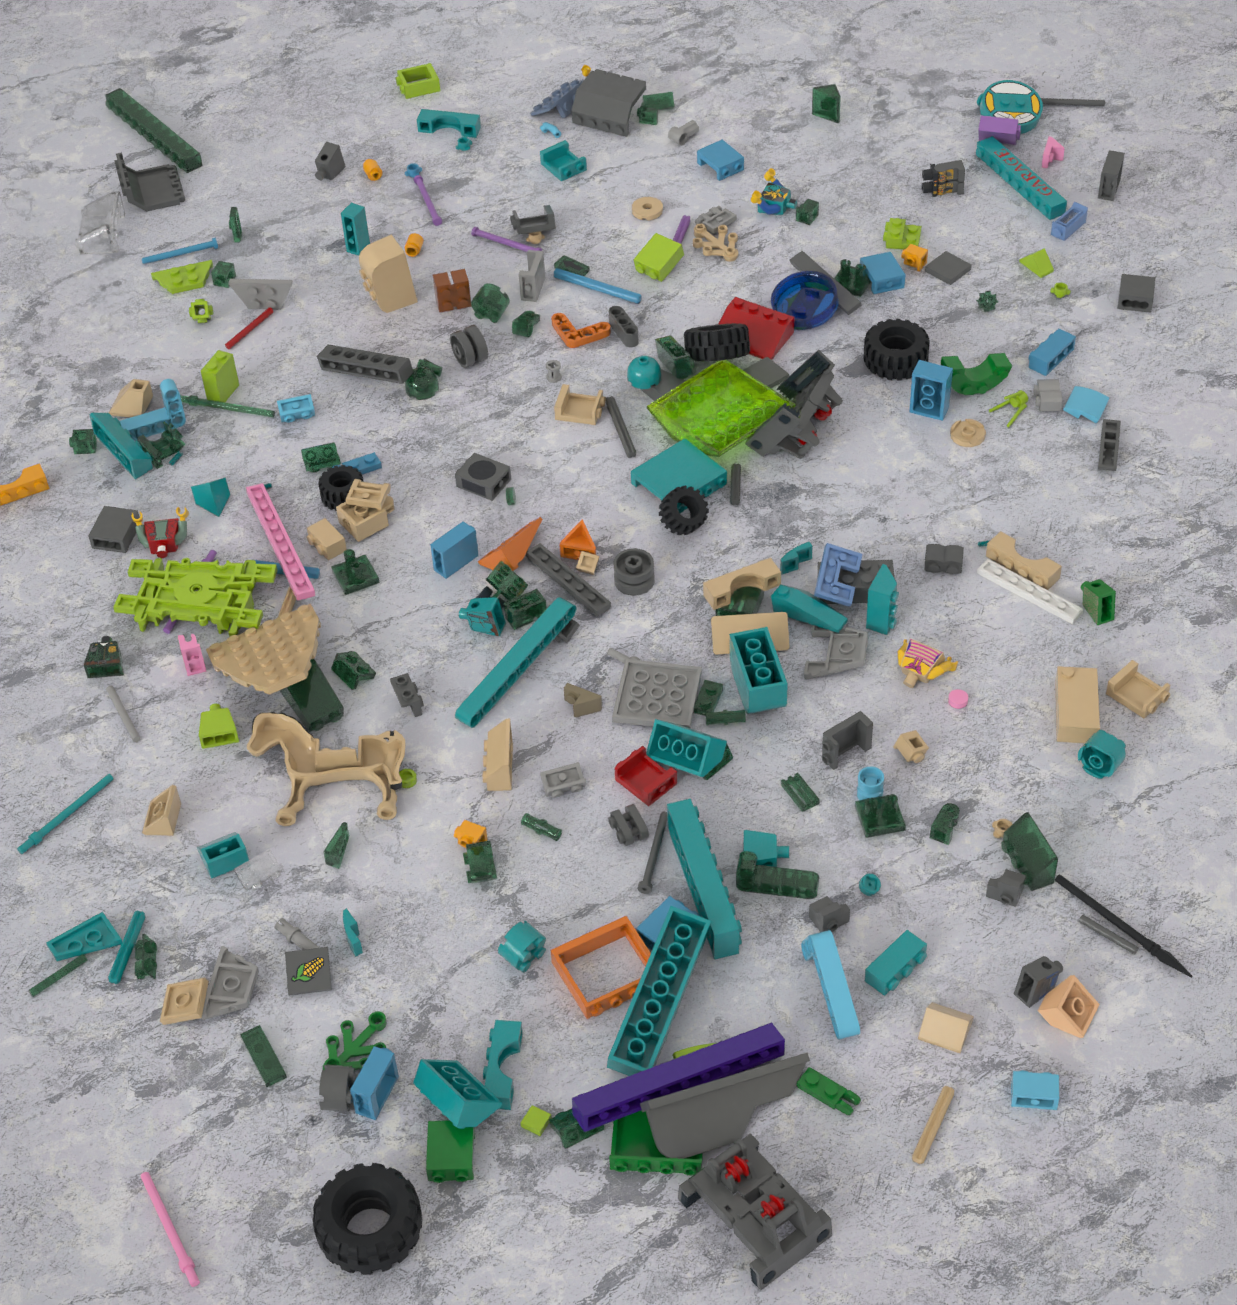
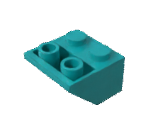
M236 832L197 847L211 879L250 863L246 847L240 835Z

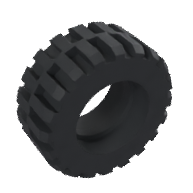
M887 319L885 322L880 321L877 325H873L866 333L863 356L865 365L873 374H878L879 377H885L887 380L897 379L899 381L904 378L906 380L910 379L919 360L928 362L929 336L922 327H919L915 322L911 323L910 320Z
M732 323L687 329L684 332L685 356L688 360L695 362L718 361L746 356L750 352L748 327L745 324Z

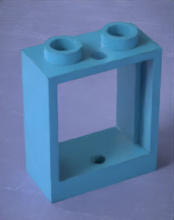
M374 1046L350 1089L356 1114L376 1120L399 1078L395 1054L391 1050Z

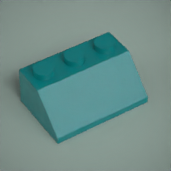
M882 564L868 589L866 629L888 635L890 629H894L897 622L895 614L898 609L896 601L899 592H897V582L885 564Z

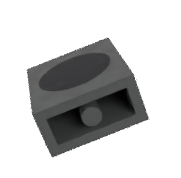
M473 453L465 461L464 465L456 471V487L493 501L511 480L510 466Z

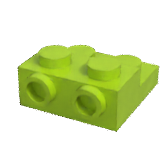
M890 218L889 222L885 224V231L887 232H884L883 235L886 248L904 250L910 244L919 246L922 226L906 225V219Z

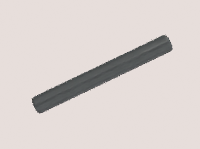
M613 396L607 397L606 405L628 458L635 457L636 450L616 400Z

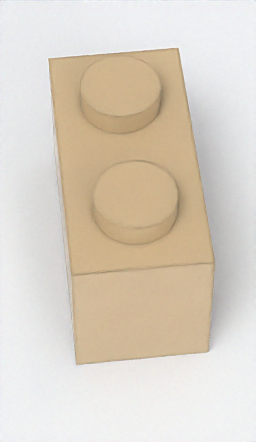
M326 518L307 527V540L311 546L314 545L321 556L323 555L328 561L347 551L345 538Z

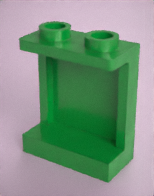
M450 1120L428 1121L426 1157L428 1181L442 1183L455 1180L465 1182L474 1179L473 1149L475 1127L460 1129L455 1127Z

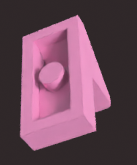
M1050 136L1043 153L1042 168H1048L1049 163L1053 162V160L1063 161L1064 147Z

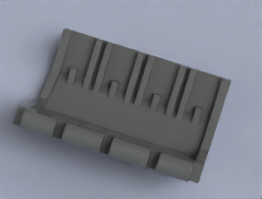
M599 69L591 71L576 91L571 110L572 123L627 137L629 135L631 110L645 92L646 81L634 80V78L623 75L620 77L619 74L607 73Z
M122 152L116 153L117 160H114L120 186L123 196L127 197L129 203L147 212L180 205L181 202L185 201L175 165L170 166L167 164L135 171L125 165Z

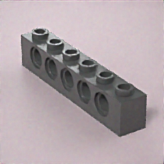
M329 344L317 355L322 370L403 384L414 372L409 358Z

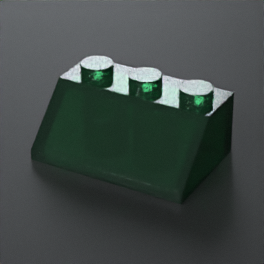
M1026 812L1004 832L1001 846L1003 851L1008 853L1011 858L1013 867L1018 869L1020 874L1026 875L1025 885L1027 884L1030 890L1034 891L1054 884L1058 857L1029 812Z

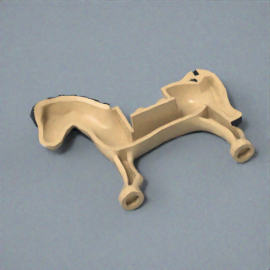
M260 713L253 718L252 736L247 743V751L253 756L259 757L269 749L280 744L285 753V765L292 788L289 801L277 812L275 821L279 825L291 826L295 823L296 814L304 809L303 798L308 787L350 780H367L377 785L382 792L383 798L377 807L378 817L384 820L396 817L397 795L395 790L402 788L399 768L405 755V739L398 731L389 730L376 736H359L357 760L356 749L343 747L341 750H331L329 748L321 750L320 740L314 738L296 718L285 713Z

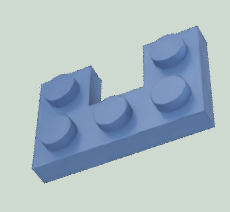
M827 543L824 547L814 596L850 607L855 587L838 582L840 568L857 573L860 568L862 554Z

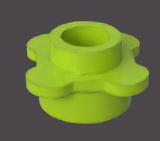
M1062 282L1056 283L1054 288L1050 289V292L1054 293L1057 298H1063L1071 292L1067 284Z

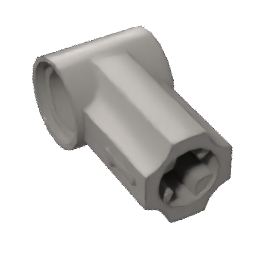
M694 120L679 128L674 126L669 130L668 138L682 146L690 136L699 132V126Z

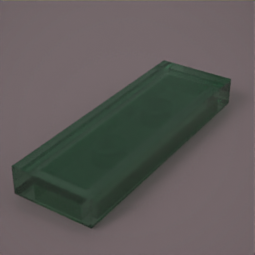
M260 1025L240 1034L266 1087L287 1078Z

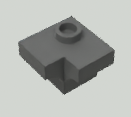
M1005 869L1003 876L1001 875L1000 878H990L987 884L986 897L1016 907L1024 889L1026 875Z
M826 896L809 904V918L820 932L827 930L833 932L838 927L849 922L850 908L846 903L841 905L838 902L833 903Z

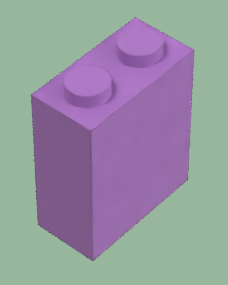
M981 115L978 129L979 141L993 136L1002 144L1016 145V141L1020 140L1021 125H1018V119Z

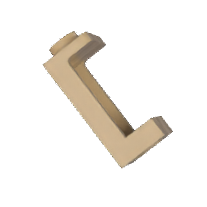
M563 384L554 406L555 420L596 425L597 419L601 418V408L606 403L603 390H599L597 396L570 393L569 385Z
M1131 660L1108 681L1106 694L1142 718H1145L1150 713L1153 714L1162 702L1165 703L1169 699L1170 684L1166 683L1161 687L1137 672L1138 663Z

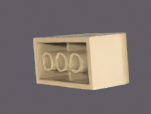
M392 234L367 245L359 255L361 267L359 273L362 279H364L363 287L366 292H369L371 299L375 300L380 309L386 313L417 303L405 252Z

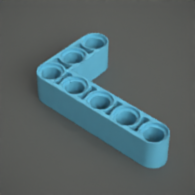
M165 379L160 384L164 408L120 421L121 427L130 432L134 441L179 428L185 424L184 409L174 380Z
M831 930L807 936L801 942L802 953L806 961L814 959L837 1039L840 1040L859 1035L860 1026Z

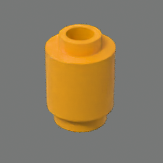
M367 159L363 163V170L370 180L376 181L381 178L383 172L375 160Z
M417 233L409 235L404 247L405 253L408 256L415 257L420 253L424 243L423 237Z

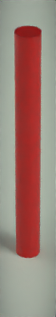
M270 307L229 340L225 347L227 349L232 348L273 313V309Z

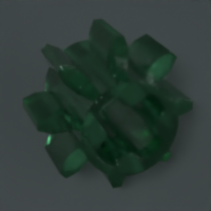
M991 291L979 293L980 297L976 300L979 305L978 309L984 308V312L995 310V305L998 303L996 294H991Z

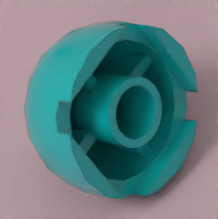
M636 357L628 365L627 380L631 382L633 387L638 389H649L654 384L656 386L661 381L660 365L652 357Z

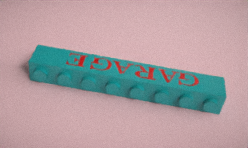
M992 136L977 142V157L985 162L987 166L994 170L996 174L1002 177L1049 220L1062 216L1066 212L1067 200Z

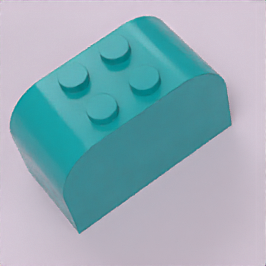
M768 627L729 634L732 673L745 712L751 714L786 707L788 683Z

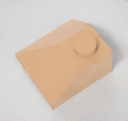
M1070 975L1045 995L1038 1012L1051 1026L1076 1037L1083 1038L1100 1004L1075 975Z

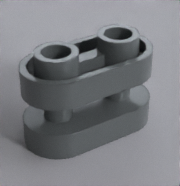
M634 804L626 806V813L624 814L619 809L610 812L608 821L612 829L615 828L617 831L616 836L620 844L623 843L625 846L633 844L634 836H637L640 841L649 838L647 826ZM626 821L630 822L632 829L629 828Z

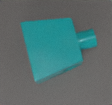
M744 830V874L776 870L777 858H789V846H777V835Z

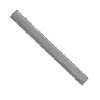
M112 685L108 686L106 690L133 742H138L140 736Z

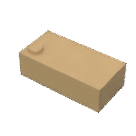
M1057 666L1055 678L1057 742L1086 743L1094 733L1100 730L1097 668Z

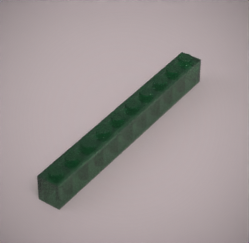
M118 88L105 94L107 108L111 109L116 116H119L124 122L129 124L132 129H135L147 142H150L156 149H159L171 162L177 164L180 169L189 173L203 166L201 155L196 149L124 90Z

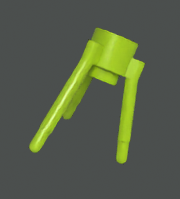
M1022 390L1005 396L1004 399L1007 401L989 409V412H993L1009 403L1013 407H1018L1019 409L1011 418L1007 427H1010L1022 410L1027 407L1025 403L1028 402V396Z

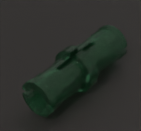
M724 709L722 712H705L706 725L722 723L728 725V723L746 722L745 710L727 711V709Z
M525 813L522 817L521 825L535 830L536 834H543L555 841L560 839L562 829L548 824L547 820H540L528 813ZM535 824H538V825H540V826H542V827H544V828H546V829H548V830H545V829H543V828H541V827H539V826H536Z

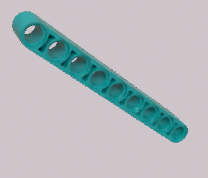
M561 597L555 599L463 701L455 712V718L465 725L474 728L574 617L577 610L576 605Z

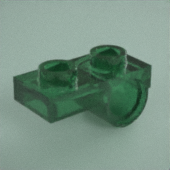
M525 311L512 321V333L530 337L533 326L540 321V315L535 314L533 311Z

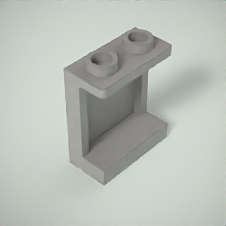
M528 250V271L520 270L518 274L520 297L523 301L537 302L545 280L544 252Z

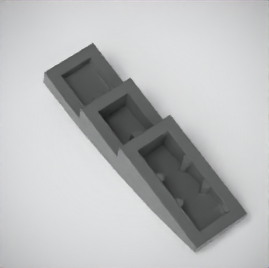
M1103 419L1098 469L1116 471L1121 425L1119 420Z

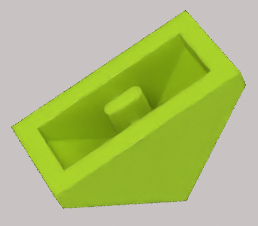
M1045 248L1019 259L1020 263L1040 278L1054 272Z

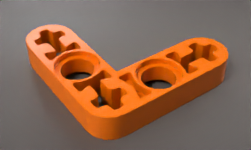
M555 313L551 317L553 328L569 348H577L606 338L611 334V326L607 322H599L576 330L565 314Z

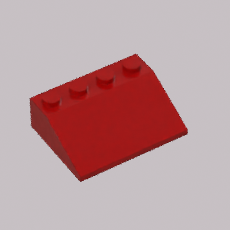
M734 297L728 304L718 323L745 324L749 330V355L761 359L769 357L772 360L794 333L793 316L738 297Z

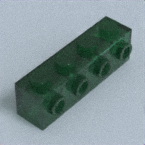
M671 335L655 339L658 359L677 379H686L689 375H693L692 368L695 367L693 359Z

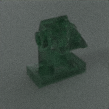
M163 422L165 431L161 434V438L156 441H150L144 435L137 437L142 450L148 452L152 457L153 461L151 463L156 469L163 466V459L177 453L185 445L181 440L182 434L176 428L172 430L173 425L171 423L168 425L166 422Z

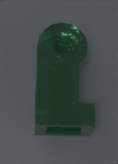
M947 803L941 808L931 825V839L946 845L950 844L953 834L952 827L958 824L960 810L957 805Z

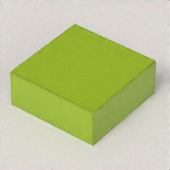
M532 1105L520 1122L521 1127L541 1136L551 1121L552 1116L550 1113Z

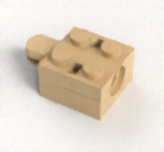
M387 495L382 509L348 505L344 502L337 506L336 510L339 523L360 542L389 526L387 514L394 511L395 508L393 498Z

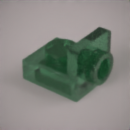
M642 102L640 108L638 107L637 109L639 123L657 125L658 109L647 108L645 103Z

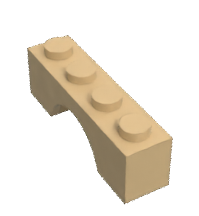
M1001 531L987 543L986 557L1047 590L1060 579L1061 565L1047 557L1038 560L1022 557L1015 550L1016 539Z
M771 558L761 560L703 582V596L712 609L716 610L731 604V595L739 588L752 586L766 591L780 586L781 571Z

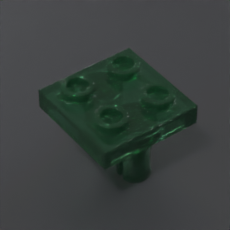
M841 260L840 270L834 279L852 295L861 297L871 283L866 274V265L857 264L853 267L850 266V260Z
M352 549L344 551L345 562L331 566L332 572L345 595L380 583L379 577L366 554L355 557V552Z
M895 794L855 801V809L865 838L906 830V824L898 805V797Z

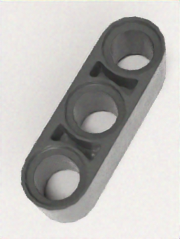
M610 307L608 311L609 324L626 347L637 346L639 343L638 327L622 307Z

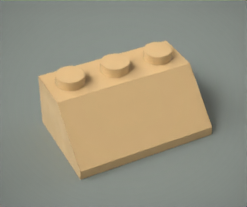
M508 718L488 731V740H484V752H487V755H483V766L486 767V771H483L482 777L483 783H487V791L512 790L513 739L511 721Z

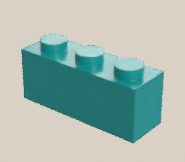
M351 202L341 212L346 251L359 256L361 251L370 244L365 207Z
M906 930L865 969L864 981L884 996L890 990L894 991L899 982L904 977L907 978L917 964L924 962L927 957V943L909 930Z

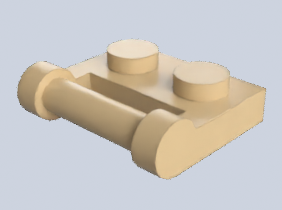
M354 479L346 497V504L382 509L387 494L390 493L391 485L389 483L361 482L360 479Z

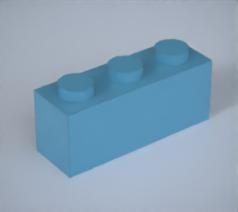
M1058 328L1049 335L1047 340L1041 342L1035 351L1030 353L1028 357L1029 368L1047 376L1074 350L1076 336Z

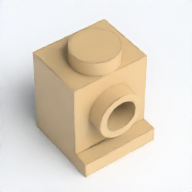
M916 730L901 734L893 746L894 749H898L907 762L914 761L915 763L921 762L929 749Z

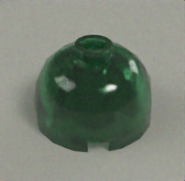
M426 367L413 369L414 372L405 381L406 394L409 397H416V400H426L435 396V392L439 390L437 375Z

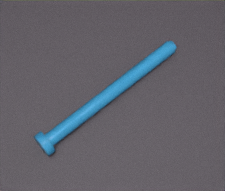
M215 237L209 242L143 257L141 260L143 264L212 247L218 249V244Z

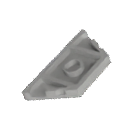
M229 279V286L248 309H268L269 307L281 309L293 281Z
M221 946L206 992L202 1018L200 1019L206 1020L248 1008L259 973L258 967L251 962L245 961L240 955L232 954L228 951L227 947Z

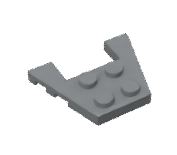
M812 625V637H830L826 661H806L804 669L805 679L816 678L865 665L869 639L868 632L845 627L837 633Z

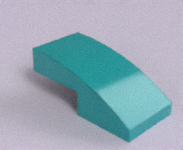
M810 541L793 548L780 559L782 575L798 570L799 563L812 559L813 546Z
M346 908L343 910V924L349 947L356 957L363 953L361 942L357 937L360 935L358 924Z

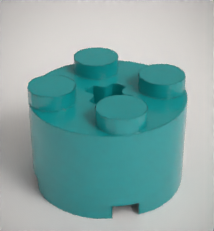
M1099 730L1080 748L1078 760L1079 762L1081 760L1084 765L1082 768L1089 775L1098 779L1110 777L1125 760L1126 745L1124 741L1106 733L1104 730Z
M524 921V924L518 922L504 936L507 939L505 944L500 943L498 947V954L517 970L524 973L530 968L533 959H539L544 955L546 948H544L546 937L527 921Z

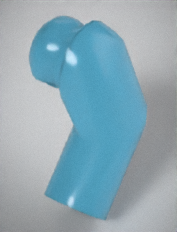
M544 122L540 126L541 131L544 133L549 130L555 138L561 136L559 129L550 123Z

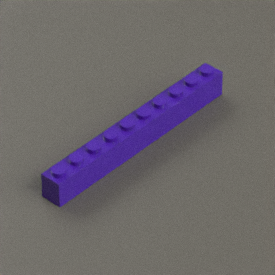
M771 1022L589 1092L579 1094L572 1098V1114L583 1131H589L641 1111L640 1103L725 1078L784 1056L785 1038Z

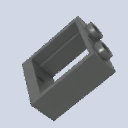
M1108 151L1101 172L1098 199L1114 201L1121 180L1125 153Z

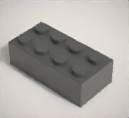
M861 560L857 573L840 568L838 582L855 587L852 603H868V589L882 564L887 565L895 579L893 560ZM818 562V565H817V579H818V574H819L821 562ZM819 598L826 604H838L829 600Z

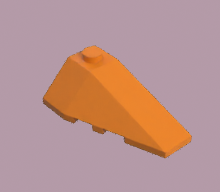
M539 517L529 522L514 533L512 537L502 542L495 550L493 549L487 553L478 563L501 574L507 570L512 572L519 567L518 563L523 560L543 519Z

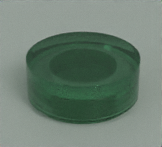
M514 487L506 488V501L508 505L516 504Z

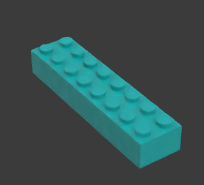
M690 798L667 804L668 831L696 910L701 917L711 920L707 940L714 960L739 954V945L742 944L740 936L742 927L740 921L734 917L736 915L733 903H729L727 886L723 887L722 872L716 868V856L710 852L711 843L709 837L705 838L703 821L699 822L698 807L693 806Z
M670 906L608 1056L607 1068L631 1076L640 1071L655 1067L708 936L711 920Z

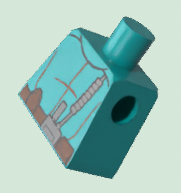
M496 597L473 598L470 600L467 608H460L459 618L468 620L471 630L500 636L506 625L499 600Z

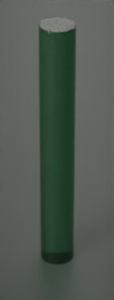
M80 955L29 989L30 995L32 997L36 996L88 961L85 955Z

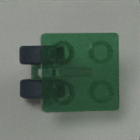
M500 561L486 578V581L497 591L491 597L493 591L486 586L475 598H497L502 594L509 602L514 604L528 587V584L523 578L512 571L508 565ZM499 597L498 600L502 609L505 601Z

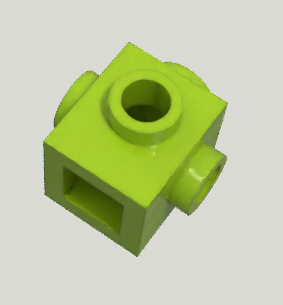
M196 299L195 302H191L189 315L197 323H207V320L211 319V315L214 314L213 306L208 301H205V299ZM201 309L205 310V313L203 315L199 314V311Z

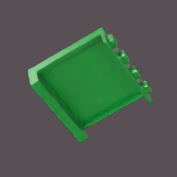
M641 1110L613 1122L611 1155H609L610 1170L618 1172L638 1171L640 1173L661 1172L663 1174L684 1173L691 1176L702 1169L703 1153L684 1159L667 1158L660 1153L656 1147L646 1111L642 1112Z

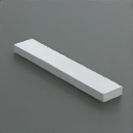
M987 559L977 569V574L1071 624L1083 614V608L990 559Z

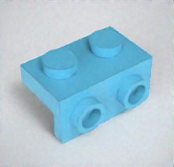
M311 394L277 401L281 422L290 423L295 421V419H309L315 416Z

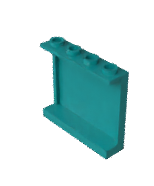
M684 438L631 470V484L635 487L642 484L660 500L675 488L685 485L687 488L692 486L694 490L698 489L701 496L707 497L727 484V470ZM677 503L679 513L688 509L684 504Z

